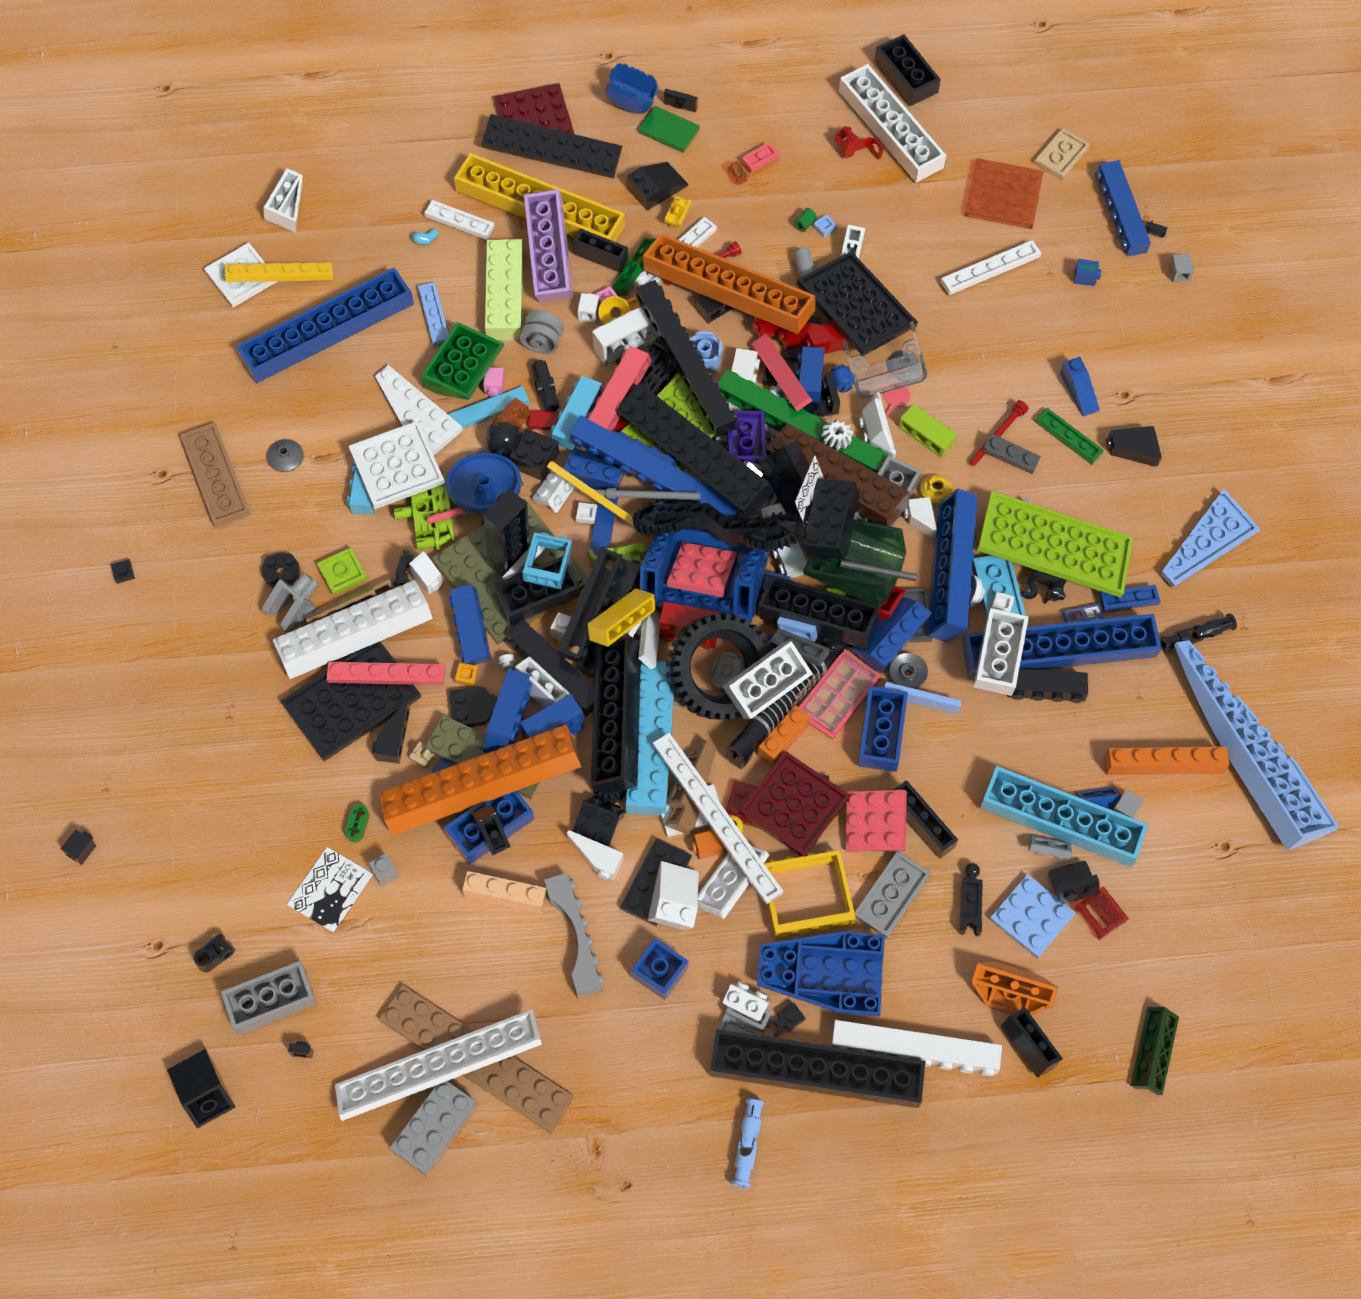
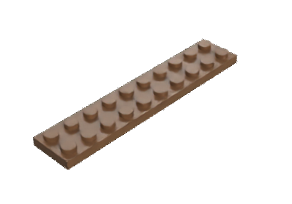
M404 985L379 1018L381 1023L422 1050L474 1032ZM513 1056L462 1075L550 1134H552L575 1099L573 1095Z

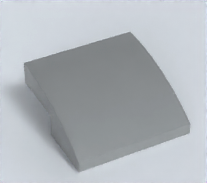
M728 1006L718 1030L761 1036L772 1012L766 1009L761 1020L757 1021Z

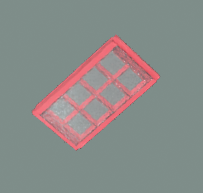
M843 651L799 708L810 716V725L831 739H834L867 697L869 686L875 687L882 675L846 651Z

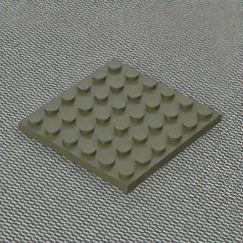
M527 502L530 545L534 532H544L555 537ZM483 524L432 557V560L454 589L469 584L477 588L485 629L498 645L507 639L506 633L518 623L509 624L495 595L494 584L503 581V576L489 566ZM545 547V550L534 561L532 568L562 557L564 551ZM570 556L568 564L581 590L584 588L588 577ZM549 610L527 618L525 621L530 624Z

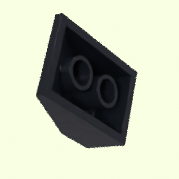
M668 162L640 167L626 176L628 191L647 211L688 186V183Z

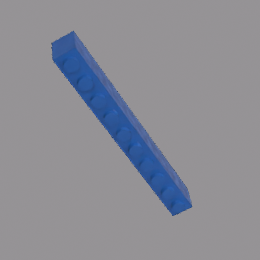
M580 415L569 433L571 442L576 446L581 447L582 445L592 455L597 456L598 454L608 464H616L621 471L627 474L629 472L632 473L637 480L643 483L645 481L650 483L652 488L657 491L700 493V500H685V502L709 503L729 519H736L741 512L708 485Z

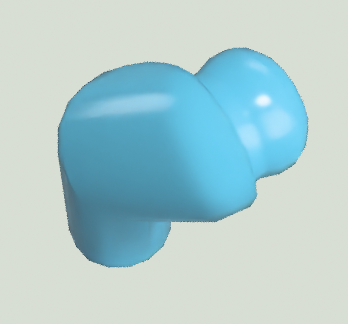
M432 229L427 234L417 232L412 235V240L417 244L428 245L439 234L435 229Z

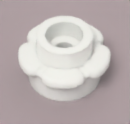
M512 654L502 655L498 658V666L502 667L503 670L512 669L514 664H516V659H514Z

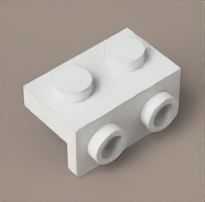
M550 472L532 499L536 504L549 506L553 512L557 513L574 487L553 472Z
M738 981V983L734 982L730 985L723 1004L760 1021L771 1000L767 998L768 995L759 990L754 992L749 989V985Z

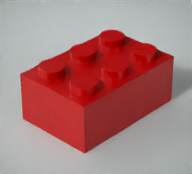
M664 602L659 621V638L667 642L677 640L678 637L676 635L678 632L684 631L683 627L687 624H692L693 620L700 619L703 616L721 614V612ZM718 638L709 639L703 642L700 647L715 649Z

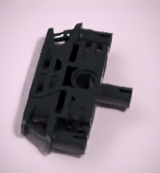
M657 337L652 345H648L644 352L649 354L652 362L640 381L642 385L655 395H658L678 372L673 362H670L671 359ZM618 356L616 364H620L621 357Z

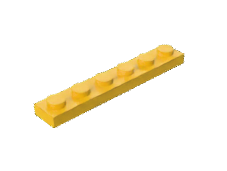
M332 262L224 264L225 282L333 280Z

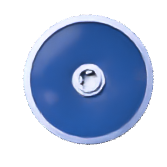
M495 453L472 454L456 462L450 469L446 479L447 492L450 499L458 507L473 513H484L488 507H492L496 503L498 496L501 493H505L508 489L519 495L521 490L520 471L510 459Z

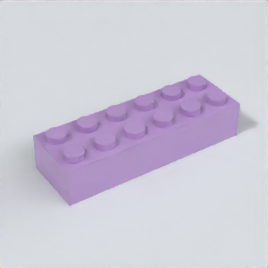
M559 189L524 195L535 297L538 302L573 297L562 195Z

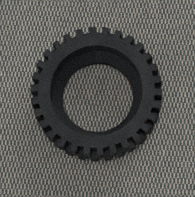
M715 614L692 621V624H687L683 627L684 631L678 632L676 635L678 639L673 640L671 646L674 647L673 650H668L667 656H671V660L666 661V667H670V672H666L667 678L671 677L672 682L669 683L670 688H675L676 691L673 692L675 698L681 699L679 703L682 706H687L688 711L707 719L731 720L736 719L735 717H742L728 694L723 696L709 695L696 685L691 674V660L694 652L703 642L713 638H722L737 646L744 658L745 669H747L770 652L768 647L772 646L770 641H764L763 638L766 635L764 632L757 631L759 627L756 624L750 625V620L741 619V616Z

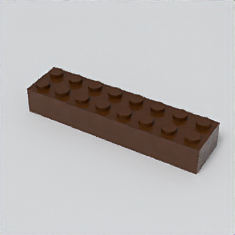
M789 423L785 425L766 447V455H769L797 440L810 465L814 456H816L824 479L855 481L860 492L856 512L886 530L892 526L909 505V491Z

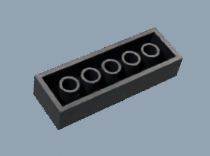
M510 489L505 493H501L496 503L492 507H488L483 514L488 563L501 576H504L530 548L527 502Z
M771 576L758 604L760 619L777 623L779 617L814 625L819 636L864 649L869 648L880 621V606L775 576Z

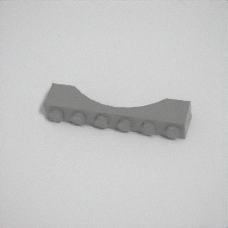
M568 873L544 879L550 904L569 920L577 936L578 956L571 974L577 998L580 999L602 992L601 985H604L602 974L597 973L595 966H598L596 954H591L590 947L593 944L590 934L586 935L584 931L587 924L585 917L579 914L578 909H582L579 897H574L573 891L576 890L573 878L569 879Z

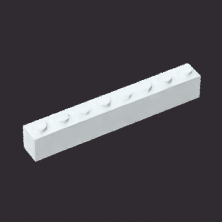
M835 1020L831 1047L926 1061L925 1067L937 1065L943 1070L956 1068L960 1069L963 1073H973V1071L981 1072L983 1076L998 1074L1002 1045L839 1020Z

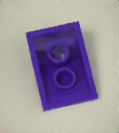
M734 411L737 416L735 430L727 433V451L742 462L748 461L760 464L758 460L766 457L764 411Z

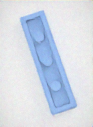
M432 282L419 285L418 290L433 347L442 345L449 333L436 284Z
M886 682L884 687L886 689L908 692L907 702L954 714H958L962 702L959 699Z

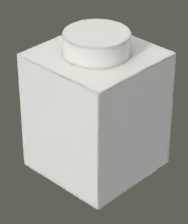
M581 293L578 321L596 323L600 306L599 295Z

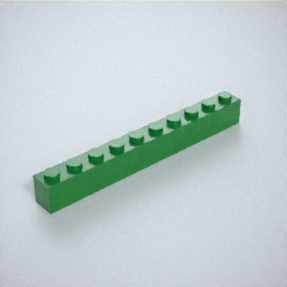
M725 371L718 384L721 389V395L725 396L729 403L744 411H764V421L782 430L789 423L823 443L824 439L821 438L823 426L827 425L826 421L820 419L815 414L805 411L803 408L797 411L792 403L788 402L785 398L772 394L768 389L757 386L753 381L746 380L735 372ZM854 436L851 437L852 441L845 449L840 447L838 452L877 474L889 455L882 449L875 448L865 440H860Z

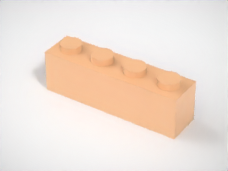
M467 871L462 889L465 898L543 914L548 896L545 887Z

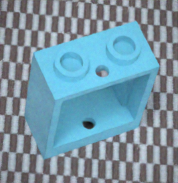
M534 532L523 570V581L561 589L572 550V540L562 536L553 537L544 532ZM538 546L564 551L559 574L532 568Z

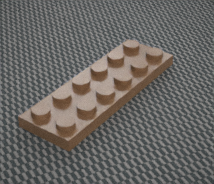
M212 423L180 434L214 526L217 527L251 515L216 424Z

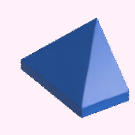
M1115 786L1076 792L1077 797L1110 810L1121 799V794Z

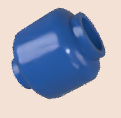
M841 364L831 369L837 391H842L843 393L850 391L856 381L851 368Z

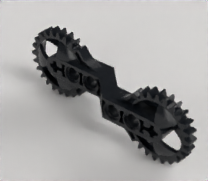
M656 499L654 503L648 502L649 505H642L643 509H637V512L632 517L634 528L637 532H641V535L646 534L650 536L653 534L656 537L658 534L663 536L665 533H668L670 535L671 531L679 532L683 529H707L727 545H745L747 548L752 547V550L758 548V552L763 549L766 552L770 549L775 552L777 548L783 550L784 546L791 547V543L797 544L796 540H802L801 536H804L805 532L800 516H796L795 513L790 515L789 512L785 514L780 512L775 515L773 512L770 516L765 514V517L758 516L754 519H729L709 503H691L690 501L685 502V500L662 499V501Z

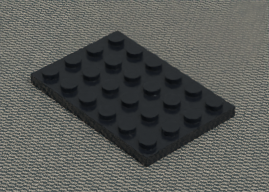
M852 251L797 279L796 284L801 290L815 295V305L862 356L917 327L918 321Z
M381 641L360 649L341 661L397 663ZM326 671L280 702L324 762L391 718L404 702H408L411 705L420 699L421 694L413 684L328 683Z

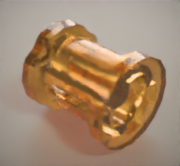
M736 161L729 165L728 172L733 175L734 182L737 185L743 184L748 180L749 175L742 169L741 162Z

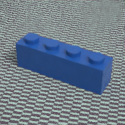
M469 584L451 589L449 602L451 607L454 608L453 621L458 628L456 637L458 643H461L462 650L460 651L462 661L470 665L491 661L477 588Z

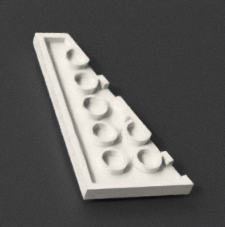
M389 365L375 376L400 424L405 426L416 421L419 422L433 456L463 431L462 426Z

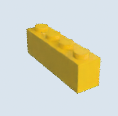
M636 588L588 623L590 641L607 647L656 611L654 594Z

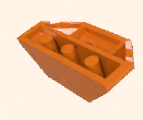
M977 962L972 978L973 986L987 1006L1010 1013H1015L1026 1007L1031 1015L1053 1007L1058 991L1057 985L1038 974L998 962Z

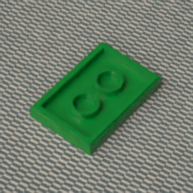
M655 106L640 127L639 133L684 153L700 130V125Z

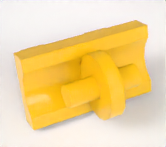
M675 196L664 222L668 223L671 228L679 229L690 209L692 200H684L679 196Z

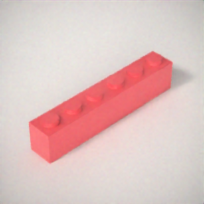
M629 346L628 350L623 352L619 366L614 368L611 380L605 384L602 396L598 397L593 412L589 413L587 417L589 420L609 431L614 430L621 417L616 409L642 380L652 362L648 353Z

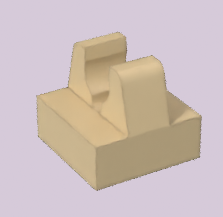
M419 742L409 756V759L427 769L436 755L432 754L428 749L425 751L426 745Z

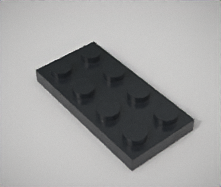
M656 838L621 904L620 910L657 927L658 923L648 921L660 861L687 868L692 855Z

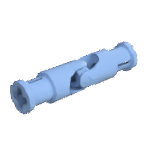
M746 1099V1115L743 1117L741 1126L743 1136L739 1140L734 1166L736 1167V1173L731 1183L732 1186L747 1189L751 1185L749 1184V1178L755 1162L756 1138L761 1126V1108L764 1107V1102L756 1099ZM741 1148H745L748 1151L752 1150V1152L748 1156H742Z

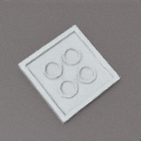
M250 243L243 245L204 268L205 273L232 307L237 306L278 282H225L224 264L265 263Z

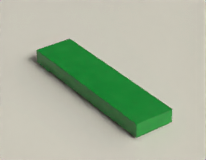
M644 238L612 286L616 294L627 295L644 269V253L656 239Z
M1048 408L1035 420V423L1091 465L1104 452L1101 447Z

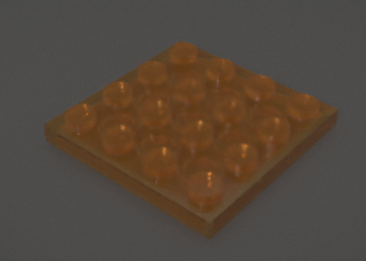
M976 158L964 217L1032 229L1044 171Z

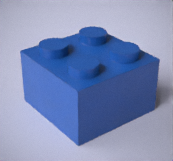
M654 938L632 968L631 977L666 1000L688 969L689 960Z

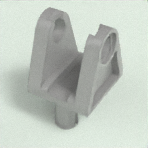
M302 573L293 586L280 579L263 605L262 612L273 616L293 599L294 603L280 624L283 631L286 633L292 632L305 620V615L318 608L309 600V596L320 584Z

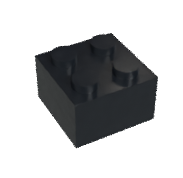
M525 428L520 444L512 450L509 459L518 467L520 472L543 481L549 472L548 464L550 461L555 462L560 453L559 442Z

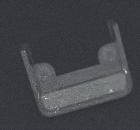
M913 321L910 322L914 339L907 340L902 345L903 356L869 366L867 359L862 355L851 357L847 340L843 341L854 385L860 397L868 398L873 396L875 392L882 394L920 383L926 379L927 371Z

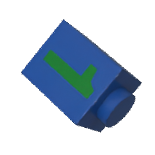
M1078 259L1074 273V284L1095 286L1096 280H1100L1101 277L1099 261Z

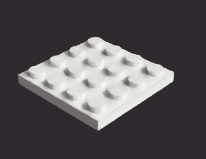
M418 421L349 446L374 509L445 484Z

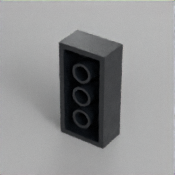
M905 34L876 47L874 61L910 106L939 92L941 79Z
M796 440L758 461L771 486L774 488L785 512H789L790 515L795 513L796 516H800L795 501L810 468V464Z
M818 480L802 542V547L807 556L844 559L860 495L855 481Z
M563 556L537 566L535 569L559 574ZM567 564L561 589L523 581V573L494 584L495 595L510 625L580 597V586L569 564Z

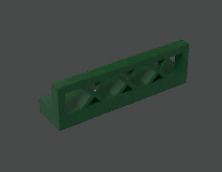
M1165 1007L1147 1008L1130 1085L1135 1089H1148L1159 1096H1163L1179 1020L1178 1015ZM1168 1017L1171 1019L1169 1028L1167 1025ZM1164 1037H1165V1040H1166L1165 1047H1164V1045H1163V1038H1164ZM1159 1057H1161V1061H1162L1161 1067L1159 1066V1062H1158V1061H1159ZM1155 1077L1158 1081L1156 1087L1154 1086Z

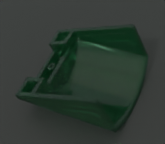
M853 520L844 559L810 557L803 569V574L860 600L881 607L892 593L898 578L840 567L841 560L901 571L906 556L903 531L901 528Z

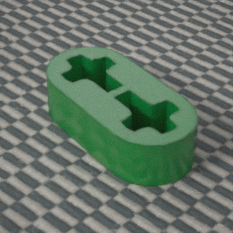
M357 804L350 811L345 827V835L350 842H359L364 836L370 815L365 805ZM360 810H362L364 815H361L359 821H357L358 817L356 813H359ZM355 826H357L359 834L352 836L350 831H354Z

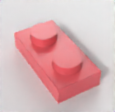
M768 142L743 156L741 162L752 173L779 158V152Z

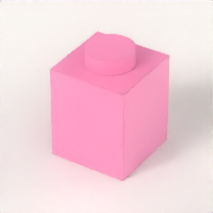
M489 368L484 377L485 395L495 397L503 394L505 382L504 368Z

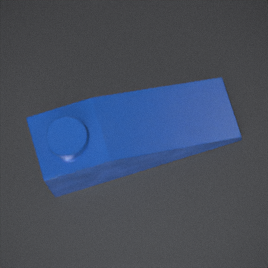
M1081 357L1064 361L1060 375L1082 416L1098 412L1100 408L1088 370Z

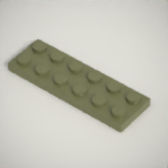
M442 715L425 746V751L428 749L432 754L453 764H459L486 754L483 752L486 734ZM539 783L517 791L520 795L532 799Z

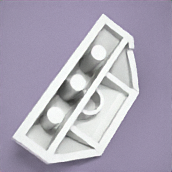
M875 392L862 410L861 418L858 419L860 429L863 428L864 431L863 440L875 448L882 449L885 453L889 454L888 456L895 458L896 450L880 393Z

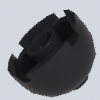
M498 423V426L491 424L487 427L486 445L492 453L504 457L509 456L512 450L520 444L522 432L520 434L518 432L519 428L509 423Z

